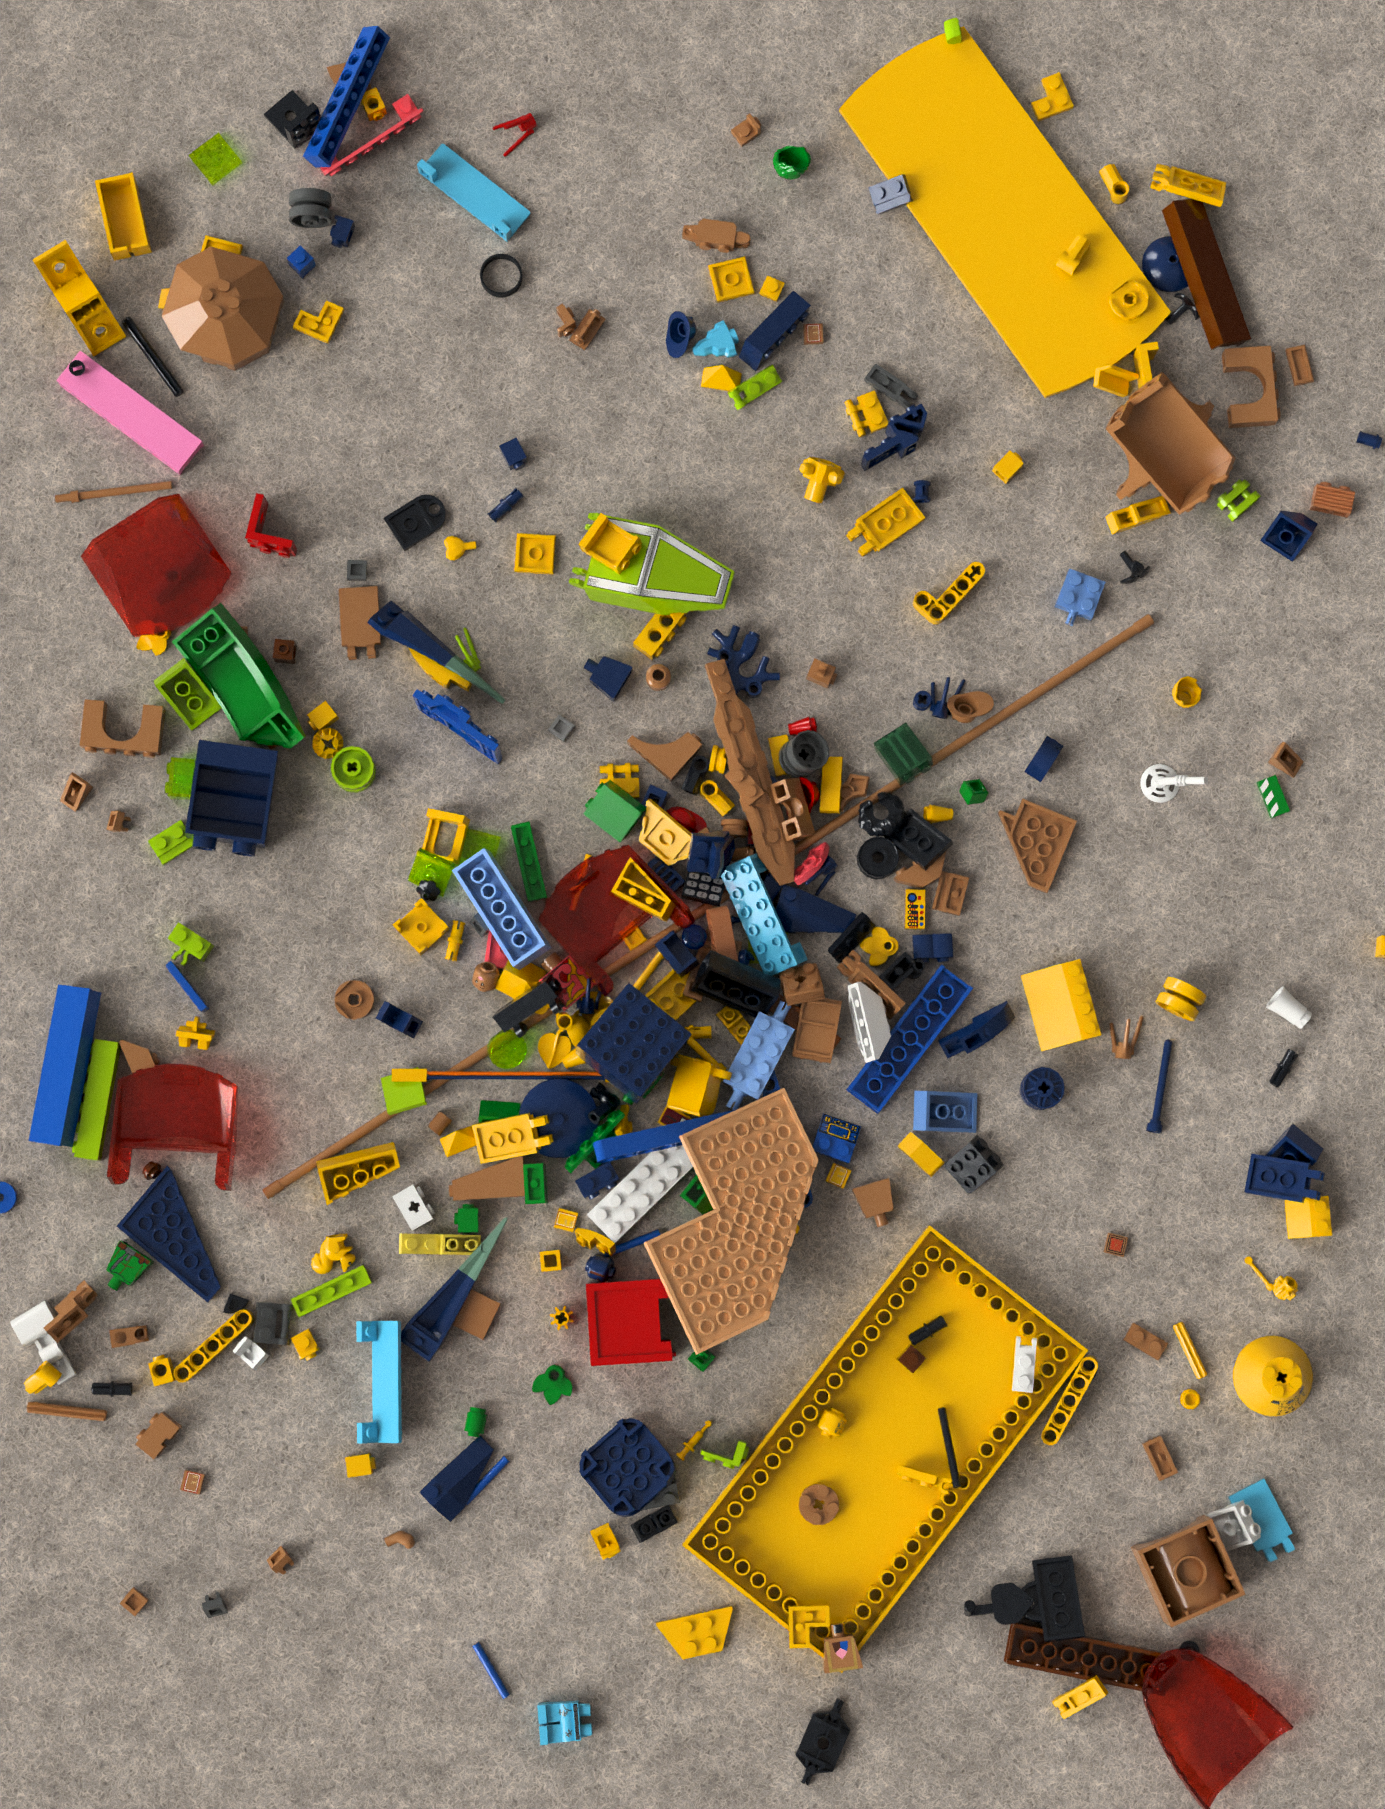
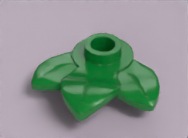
M552 1365L547 1368L544 1374H540L535 1378L532 1391H544L546 1401L549 1405H552L558 1401L561 1394L571 1396L572 1383L565 1377V1371L561 1366ZM553 1371L559 1373L557 1379L552 1378L551 1373Z

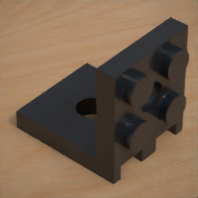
M293 90L264 113V117L294 149L312 135L311 132L315 131L321 118L318 107L314 103L307 106ZM290 112L296 114L292 121L286 119V115Z

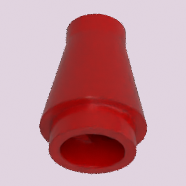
M808 716L788 724L790 735H797L806 730L818 732L815 717L810 718Z

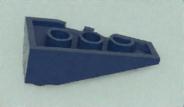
M783 885L776 907V913L786 933H843L856 917L855 913L808 892L787 885Z
M481 1436L476 1438L419 1493L451 1522L466 1507L494 1449Z

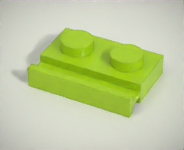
M182 820L148 840V843L163 865L192 848L193 838H186V826Z

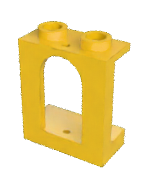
M428 808L426 816L430 820L422 851H417L416 854L420 855L423 861L433 863L434 860L441 861L440 864L452 866V863L459 865L470 819L464 815ZM441 822L458 825L452 851L447 857L436 855L434 851Z

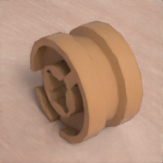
M721 820L722 831H729V835L734 838L748 837V832L746 831V827H748L747 820Z

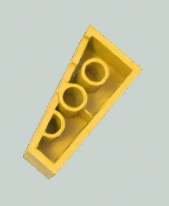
M394 1142L316 1161L326 1205L348 1195L349 1192L367 1185L368 1182L379 1179L400 1168Z

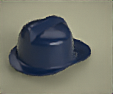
M681 311L673 312L668 321L666 346L669 355L673 358L683 356L689 341L696 335V325L693 317L686 316Z

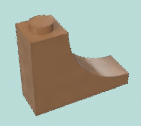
M689 732L676 741L661 745L645 743L633 735L627 740V744L671 782L702 748L700 743L702 740L695 733L691 735Z

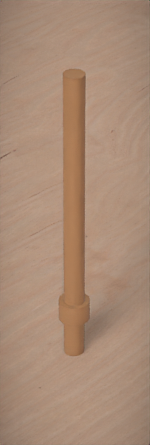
M167 481L79 492L78 490L70 491L68 494L55 495L56 503L67 501L75 503L84 499L172 489V482Z

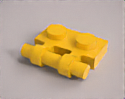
M875 390L858 396L857 401L859 405H853L851 399L844 402L847 408V415L851 417L852 427L854 431H857L859 438L866 435L864 431L866 427L869 428L871 433L887 428L888 421ZM862 411L865 418L864 421H860L858 412Z
M609 763L607 766H599L600 773H608V779H600V784L602 782L605 784L611 780L633 798H640L639 778H631V772H639V765H631V763L613 765V763ZM613 773H625V778H614Z

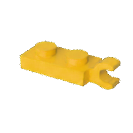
M900 1465L898 1466L897 1474L901 1476V1480L910 1483L913 1480L920 1481L921 1486L930 1489L933 1485L938 1487L942 1494L949 1495L950 1492L944 1490L943 1485L945 1483L952 1484L950 1479H942Z

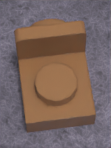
M749 113L746 115V120L731 129V133L743 147L760 135L761 123L757 117L753 118Z

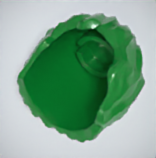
M790 145L777 149L772 159L778 176L788 180L799 178L808 170L811 163L810 154L806 151L805 147Z

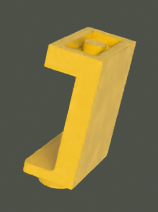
M1158 342L1138 344L1133 354L1136 374H1139V379H1137L1138 388L1152 379L1149 361L1154 359L1159 349Z
M600 513L578 545L584 553L620 575L623 570L625 571L628 568L633 555L640 551L642 542L637 535H631L610 522L607 516Z

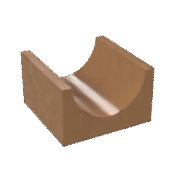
M1201 1515L1190 1525L1170 1535L1131 1547L1162 1620L1171 1628L1246 1595L1212 1518Z

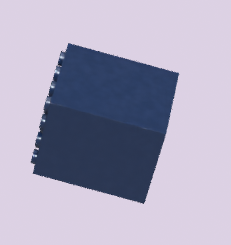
M628 983L578 1043L575 1054L637 1104L686 1045L692 1034L633 985Z

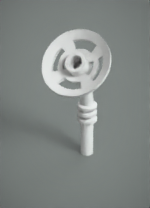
M1163 764L1150 766L1141 777L1142 792L1149 800L1157 803L1167 802L1174 798L1179 790V786L1208 783L1207 777L1177 775L1171 767ZM1156 769H1164V770L1168 771L1169 773L1167 774L1166 772H1163V771H1158V772H1156ZM1148 775H1151V787L1147 788L1146 779ZM1170 785H1175L1173 791L1171 792L1169 790ZM1154 792L1158 795L1165 794V797H1156L1152 793Z

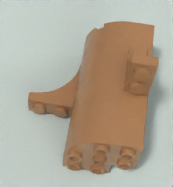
M1162 372L1135 391L1129 397L1126 404L1121 405L1115 411L1106 430L1123 449L1129 463V476L1119 486L1116 493L1120 500L1126 496L1128 498L1131 497L1138 488H1144L1151 482L1180 515L1185 511H1191L1200 501L1203 503L1209 499L1214 485L1219 482L1222 484L1230 477L1229 473L1233 469L1236 458L1208 426L1207 422L1212 416L1211 413L1214 408L1210 400L1203 405L1191 402L1179 392Z

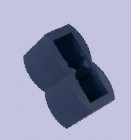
M952 933L912 936L913 960L920 959L924 963H930L929 960L937 959L938 963H945L953 958Z

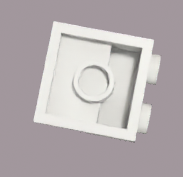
M1244 1500L1229 1504L1225 1508L1205 1515L1212 1518L1226 1551L1252 1544L1261 1538V1528L1257 1523H1254L1251 1517L1252 1510L1249 1505L1245 1504Z

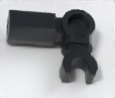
M600 1082L589 1093L592 1097L599 1099L601 1104L588 1114V1118L594 1124H597L620 1105V1099L616 1095L607 1092L605 1086Z

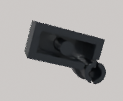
M905 951L879 978L894 991L907 977L910 979L919 978L923 969H925V963L920 959L912 963L913 959Z

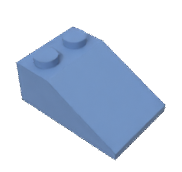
M914 1091L913 1130L976 1133L978 1093Z

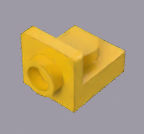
M309 1329L291 1338L300 1355V1360L305 1358L308 1361L317 1356L316 1352L320 1349Z

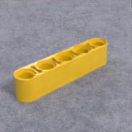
M247 1309L237 1311L174 1369V1378L178 1382H188L252 1325L254 1322L253 1313ZM242 1313H246L249 1316V1321L246 1324H242L239 1320ZM228 1326L234 1330V1335L231 1338H228L224 1333ZM212 1340H216L219 1343L217 1351H212L209 1347ZM197 1354H201L204 1357L201 1365L195 1363L194 1358ZM183 1367L189 1371L186 1379H183L179 1374L180 1369Z
M1086 1355L1078 1364L1043 1428L1041 1438L1045 1444L1054 1445L1059 1441L1098 1369V1360L1094 1356ZM1086 1360L1094 1362L1095 1367L1092 1370L1084 1368L1083 1363ZM1078 1377L1083 1378L1085 1385L1077 1387L1074 1384V1380ZM1067 1395H1072L1075 1397L1076 1402L1068 1405L1065 1403L1064 1398ZM1061 1412L1066 1416V1420L1064 1422H1057L1055 1415ZM1046 1431H1054L1056 1438L1053 1440L1047 1439L1045 1436Z

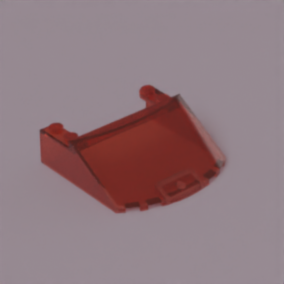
M623 845L615 850L607 849L603 854L596 857L591 856L569 871L554 887L555 891L550 898L546 899V905L538 919L567 956H570L584 975L591 979L592 984L604 997L612 992L614 982L597 962L624 941L625 937L630 936L636 931V928L642 926L653 916L611 892L630 857L676 905L669 918L679 928H687L695 922L689 907L629 845Z
M186 1064L155 1065L152 1068L136 1070L135 1073L118 1079L107 1178L110 1183L121 1185L128 1181L132 1149L218 1153L215 1184L220 1190L231 1191L236 1154L238 1086L218 1073Z

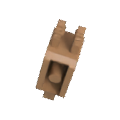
M703 218L699 221L698 225H684L682 239L695 242L696 246H699L702 250L714 248L720 252L728 253L729 251H734V248L746 249L750 244L748 233L736 231L737 227L732 222Z

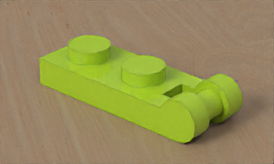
M770 365L731 389L728 395L730 398H733L734 406L738 410L781 383L782 380L774 366ZM743 391L745 397L741 399L739 393Z

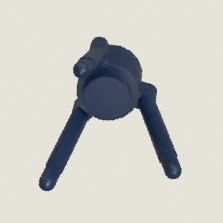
M950 677L946 679L941 701H937L936 704L935 683L931 682L930 711H932L933 717L947 719L948 715L951 716L947 702H945ZM964 679L961 681L954 695L960 694L965 683Z
M828 855L821 868L805 882L806 885H809L821 873L824 876L827 875L816 891V896L820 894L830 878L836 873L834 870L838 867L837 863Z
M606 976L602 978L595 1002L594 998H590L591 979H587L586 997H582V1001L581 997L577 1000L576 1008H579V1013L595 1014V1010H598L599 1001L607 979Z

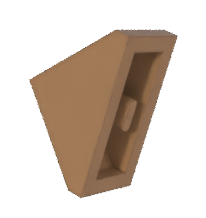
M1282 742L1277 746L1268 761L1269 764L1293 778L1304 762L1286 742Z
M72 772L60 802L76 812L93 789V786Z

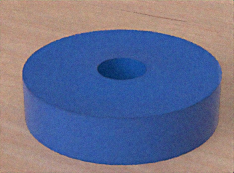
M0 1182V1194L4 1196V1199L0 1201V1214H3L14 1208L17 1202V1193L11 1184Z

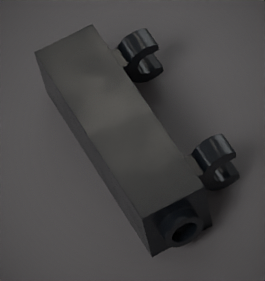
M550 974L501 1007L492 1018L504 1033L513 1027L515 1034L521 1038L529 1030L522 1020L546 1004H549L554 1014L562 1010L561 1008L564 1007V1004L557 998L563 991L560 982Z

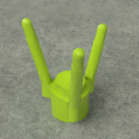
M464 628L463 631L472 653L471 656L460 637L456 635L455 638L466 657L463 661L476 672L481 669V662L477 657L468 630Z

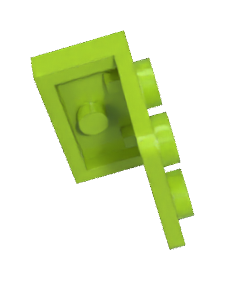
M738 1439L733 1458L705 1449L701 1450V1455H704V1460L713 1463L719 1460L723 1462V1466L734 1469L735 1466H740L742 1459L746 1460L749 1447L746 1446V1441Z

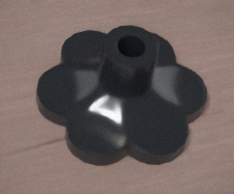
M421 880L416 888L417 893L420 894L423 900L435 901L441 893L440 888L437 887L436 882L433 880Z

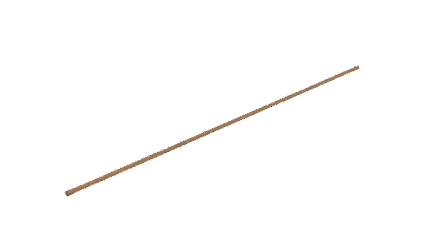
M1149 614L1142 617L1117 636L815 831L814 835L808 836L796 843L795 856L859 815L858 810L861 803L870 800L873 805L879 802L878 793H893L1137 633H1141L1153 625L1152 617ZM727 889L723 892L720 904L730 899ZM702 904L590 977L591 983L596 986L602 981L603 976L610 977L656 947L655 944L672 930L675 933L679 932L704 916L707 909L716 908L717 906ZM548 1008L544 1014L535 1013L522 1022L530 1029L553 1014V1012ZM512 1028L447 1071L467 1070L516 1038L517 1035ZM433 1079L423 1086L425 1096L451 1079ZM385 1110L292 1172L262 1189L268 1199L272 1198L285 1187L316 1168V1161L333 1157L399 1113L389 1115L387 1110Z

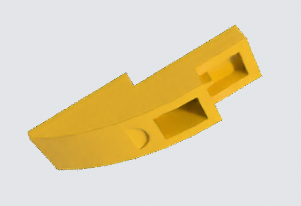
M408 647L422 670L438 684L448 689L450 684L453 683L469 692L472 686L471 682Z

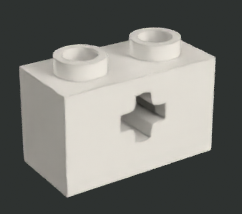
M411 1185L392 1196L412 1231L434 1220L432 1215L435 1212L430 1204L426 1205L422 1198L425 1195L420 1186L416 1188L415 1185ZM412 1202L420 1204V1206L418 1207V1212H416L415 1210H410V1208L412 1207Z

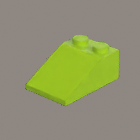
M185 658L181 659L153 681L156 688L191 731L221 709L209 688Z

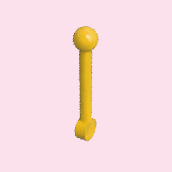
M1246 1257L1245 1263L1249 1264L1266 1284L1267 1290L1272 1291L1274 1288L1273 1284L1269 1283L1253 1264V1259Z

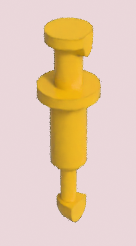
M707 1420L705 1422L706 1425L700 1431H697L687 1443H683L684 1449L676 1454L679 1459L684 1461V1457L689 1451H695L693 1449L694 1446L703 1437L704 1431L711 1426V1421Z

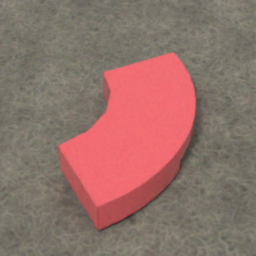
M826 842L809 850L808 857L800 866L794 869V881L798 886L812 877L824 864L829 854V845Z

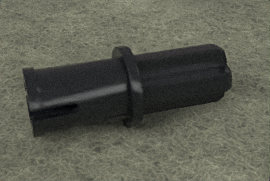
M1287 1049L1280 1063H1277V1069L1269 1080L1271 1085L1279 1087L1287 1073L1291 1072L1290 1069L1299 1056L1296 1052Z
M940 1315L928 1324L924 1323L923 1327L912 1332L908 1337L911 1343L916 1345L929 1336L932 1338L934 1333L947 1327V1324Z
M111 1381V1383H92L91 1391L93 1395H110L111 1397H114V1395L131 1396L133 1384L115 1383L114 1381Z

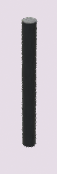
M943 1407L938 1409L953 1488L961 1487L946 1408Z

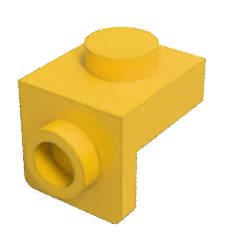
M609 1523L590 1531L603 1560L614 1557L621 1551Z

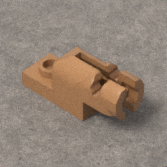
M85 1280L76 1286V1291L72 1290L66 1298L54 1307L59 1315L44 1327L45 1331L57 1343L88 1317L84 1309L98 1296Z

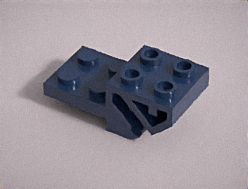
M914 404L905 410L906 413L901 416L897 414L889 419L886 429L888 437L881 441L880 446L876 448L874 446L870 447L864 452L861 462L864 471L897 452L902 459L917 449L927 417V412L922 404L918 406Z

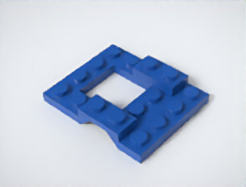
M417 689L414 692L413 698L421 712L464 738L466 743L495 763H500L502 754L497 743L498 740L489 734L486 737L480 733L482 729L471 721L470 712L463 706L458 708L452 704L454 701L445 694L443 697L437 694L433 699V696L426 690L421 692Z

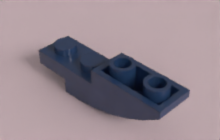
M1006 1001L972 1018V1024L938 1040L947 1059L964 1050L968 1054L1003 1031L1014 1020L1015 1015Z

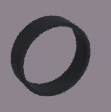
M492 255L484 261L480 270L482 286L492 296L499 298L511 296L518 291L522 284L521 266L510 255ZM506 259L518 267L520 278L513 289L507 292H495L485 285L483 272L486 266L494 260Z

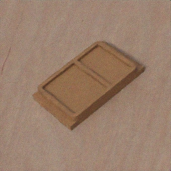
M823 998L801 1003L792 1057L831 1064L842 1001Z

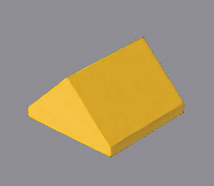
M507 960L499 975L495 989L515 999L524 993L527 982L539 981L545 976L546 971L532 963L518 970Z

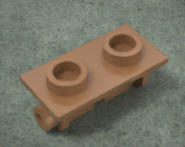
M589 309L569 341L586 350L606 319L600 316L601 313L598 310L594 309L592 311Z

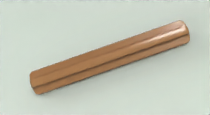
M28 1402L27 1405L28 1413L105 1421L107 1418V1411L100 1409L39 1402Z

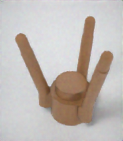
M1143 1016L1139 1018L1131 1045L1128 1043L1130 1019L1126 1021L1124 1043L1118 1042V1046L1114 1025L1112 1022L1109 1024L1112 1053H1115V1058L1131 1059V1055H1134V1047L1140 1032Z

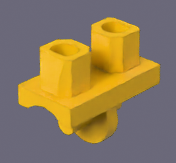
M195 1016L194 1021H187L186 1026H179V1030H176V1036L179 1037V1046L190 1047L191 1040L198 1039L197 1048L208 1050L215 1036V1030L206 1029L207 1023H201L200 1017Z

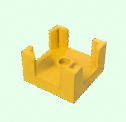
M421 898L403 919L399 918L393 924L394 928L420 955L425 953L450 929Z

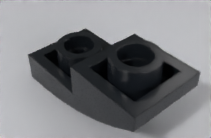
M669 1505L630 1526L639 1543H642L678 1522Z

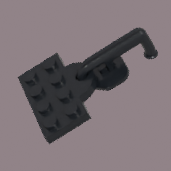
M1072 1555L1032 1560L1035 1581L1027 1583L1022 1589L1014 1583L997 1584L991 1590L992 1604L976 1606L972 1600H967L964 1604V1614L967 1617L994 1614L995 1620L1002 1625L1016 1624L1020 1622L1023 1616L1033 1622H1041L1044 1643L1085 1638Z

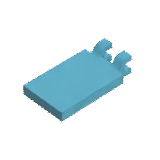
M1264 1478L1228 1496L1231 1504L1244 1500L1245 1504L1250 1506L1252 1510L1251 1517L1254 1523H1257L1261 1528V1538L1252 1543L1257 1552L1263 1551L1267 1561L1272 1562L1278 1559L1272 1547L1280 1543L1287 1553L1295 1550L1288 1538L1293 1533Z

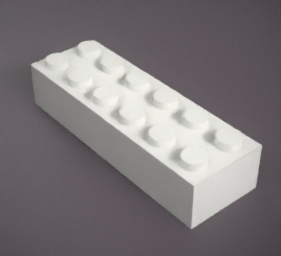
M681 1145L651 1152L587 1214L614 1243L693 1168L684 1146Z

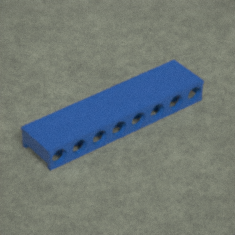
M941 965L890 1031L891 1037L880 1058L866 1063L846 1090L878 1114L973 988L946 969L945 966Z
M58 984L29 1135V1141L73 1147L101 992L91 990L90 988Z

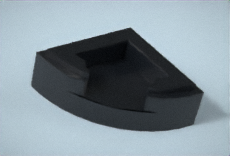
M230 1293L223 1313L232 1314L244 1309L249 1300Z

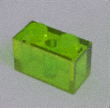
M171 757V761L167 763L166 771L169 774V782L165 783V793H167L170 799L190 800L195 759Z

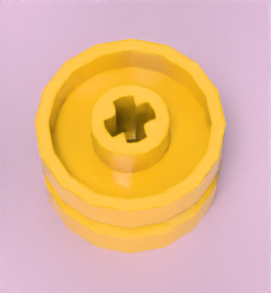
M1167 977L1163 985L1167 992H1160L1155 1003L1178 1017L1195 1021L1199 1013L1195 1006L1203 1005L1207 997L1206 994L1184 981Z

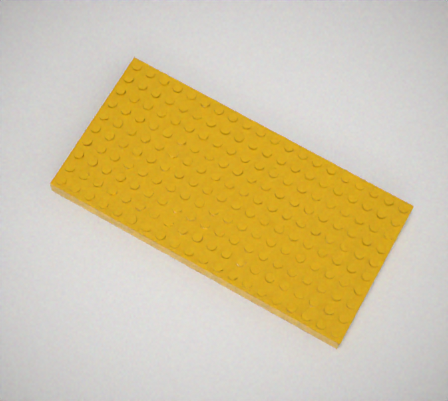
M929 1225L682 1542V1546L788 1631V1606L829 1605L830 1627H809L810 1648L823 1658L824 1637L832 1636L831 1624L843 1623L844 1634H853L859 1652L1088 1350ZM940 1315L944 1318L947 1327L934 1333L932 1338L929 1336L916 1345L911 1343L908 1337L909 1334L923 1327L924 1323L928 1324ZM1016 1336H1021L1020 1345L1030 1346L1032 1345V1338H1037L1033 1393L1012 1391ZM909 1344L926 1357L914 1373H911L896 1360ZM831 1407L844 1413V1417L847 1419V1424L841 1436H833L832 1439L822 1435V1430L818 1427L823 1411L826 1409L830 1410ZM943 1407L946 1408L961 1487L953 1488V1484L949 1483L943 1485V1489L950 1492L949 1495L942 1494L938 1487L933 1485L931 1489L920 1485V1481L913 1480L912 1483L903 1481L901 1476L897 1474V1469L900 1465L952 1481L938 1409ZM813 1484H823L830 1487L836 1493L839 1500V1510L835 1518L824 1525L811 1524L803 1518L799 1511V1498L803 1490ZM814 1500V1509H823L824 1501Z

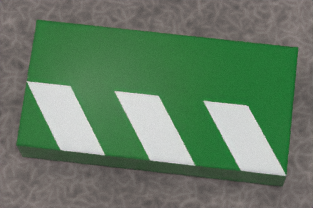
M1276 775L1257 782L1270 818L1290 812Z

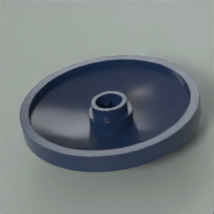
M555 1078L537 1084L527 1093L519 1111V1115L530 1113V1115H534V1118L548 1115L549 1123L536 1128L539 1137L552 1134L554 1142L550 1145L541 1146L538 1152L551 1158H565L573 1154L575 1155L580 1150V1145L594 1135L593 1132L598 1123L594 1124L588 1118V1114L596 1108L594 1099L583 1086L568 1079Z

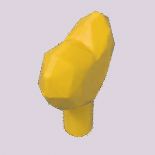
M448 536L444 540L447 548L446 558L450 561L459 559L466 550L477 549L476 541L464 543L455 536Z

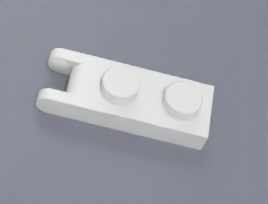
M1016 1336L1012 1391L1033 1393L1037 1338H1032V1345L1030 1346L1020 1345L1021 1336Z

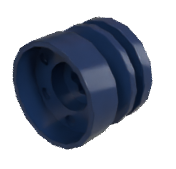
M1040 1067L1030 1071L1023 1077L1019 1092L1021 1099L1028 1107L1034 1110H1045L1054 1107L1061 1101L1065 1086L1058 1072L1051 1068ZM1042 1083L1045 1087L1048 1088V1090L1044 1091V1093L1042 1090L1038 1089V1087L1041 1086Z

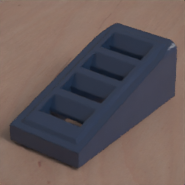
M657 856L645 866L670 895L685 884V880L671 865L665 864ZM659 861H661L662 864L657 869L653 870L652 867ZM666 866L667 870L659 876L657 873ZM671 872L673 875L664 881L663 878ZM676 878L677 881L669 887L667 884Z

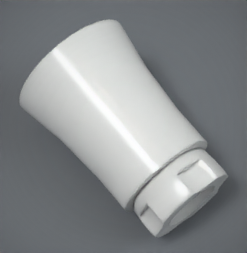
M1284 986L1276 991L1266 1006L1267 1009L1277 1013L1300 1029L1305 1026L1312 1015Z

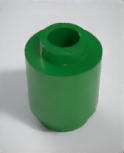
M470 1407V1412H467L464 1431L468 1432L467 1436L480 1437V1434H484L487 1415H485L486 1409Z

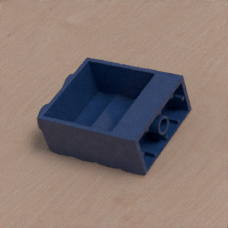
M199 740L185 829L186 838H193L192 848L216 851L217 842L233 844V854L250 857L255 856L256 847L265 849L278 751Z

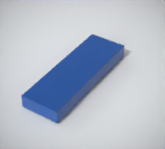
M172 961L168 962L166 968L197 1008L204 1013L210 1008L176 964Z

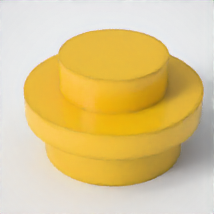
M1187 1389L1182 1392L1180 1402L1186 1409H1195L1200 1404V1395L1193 1389Z

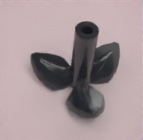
M1176 293L1174 297L1181 299L1183 304L1166 318L1171 325L1189 309L1193 312L1195 320H1197L1198 311L1193 302L1186 295Z
M1123 551L1120 554V557L1131 571V576L1121 580L1120 583L1129 584L1136 582L1138 577L1143 578L1148 573L1149 565L1144 569L1143 564L1136 560L1133 561L1127 551Z

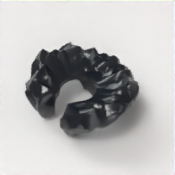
M881 792L877 794L878 801L888 809L889 814L887 818L880 820L874 816L873 803L870 800H866L859 806V827L867 831L870 836H889L894 834L895 831H899V827L905 822L906 812L900 797L893 795L891 792Z

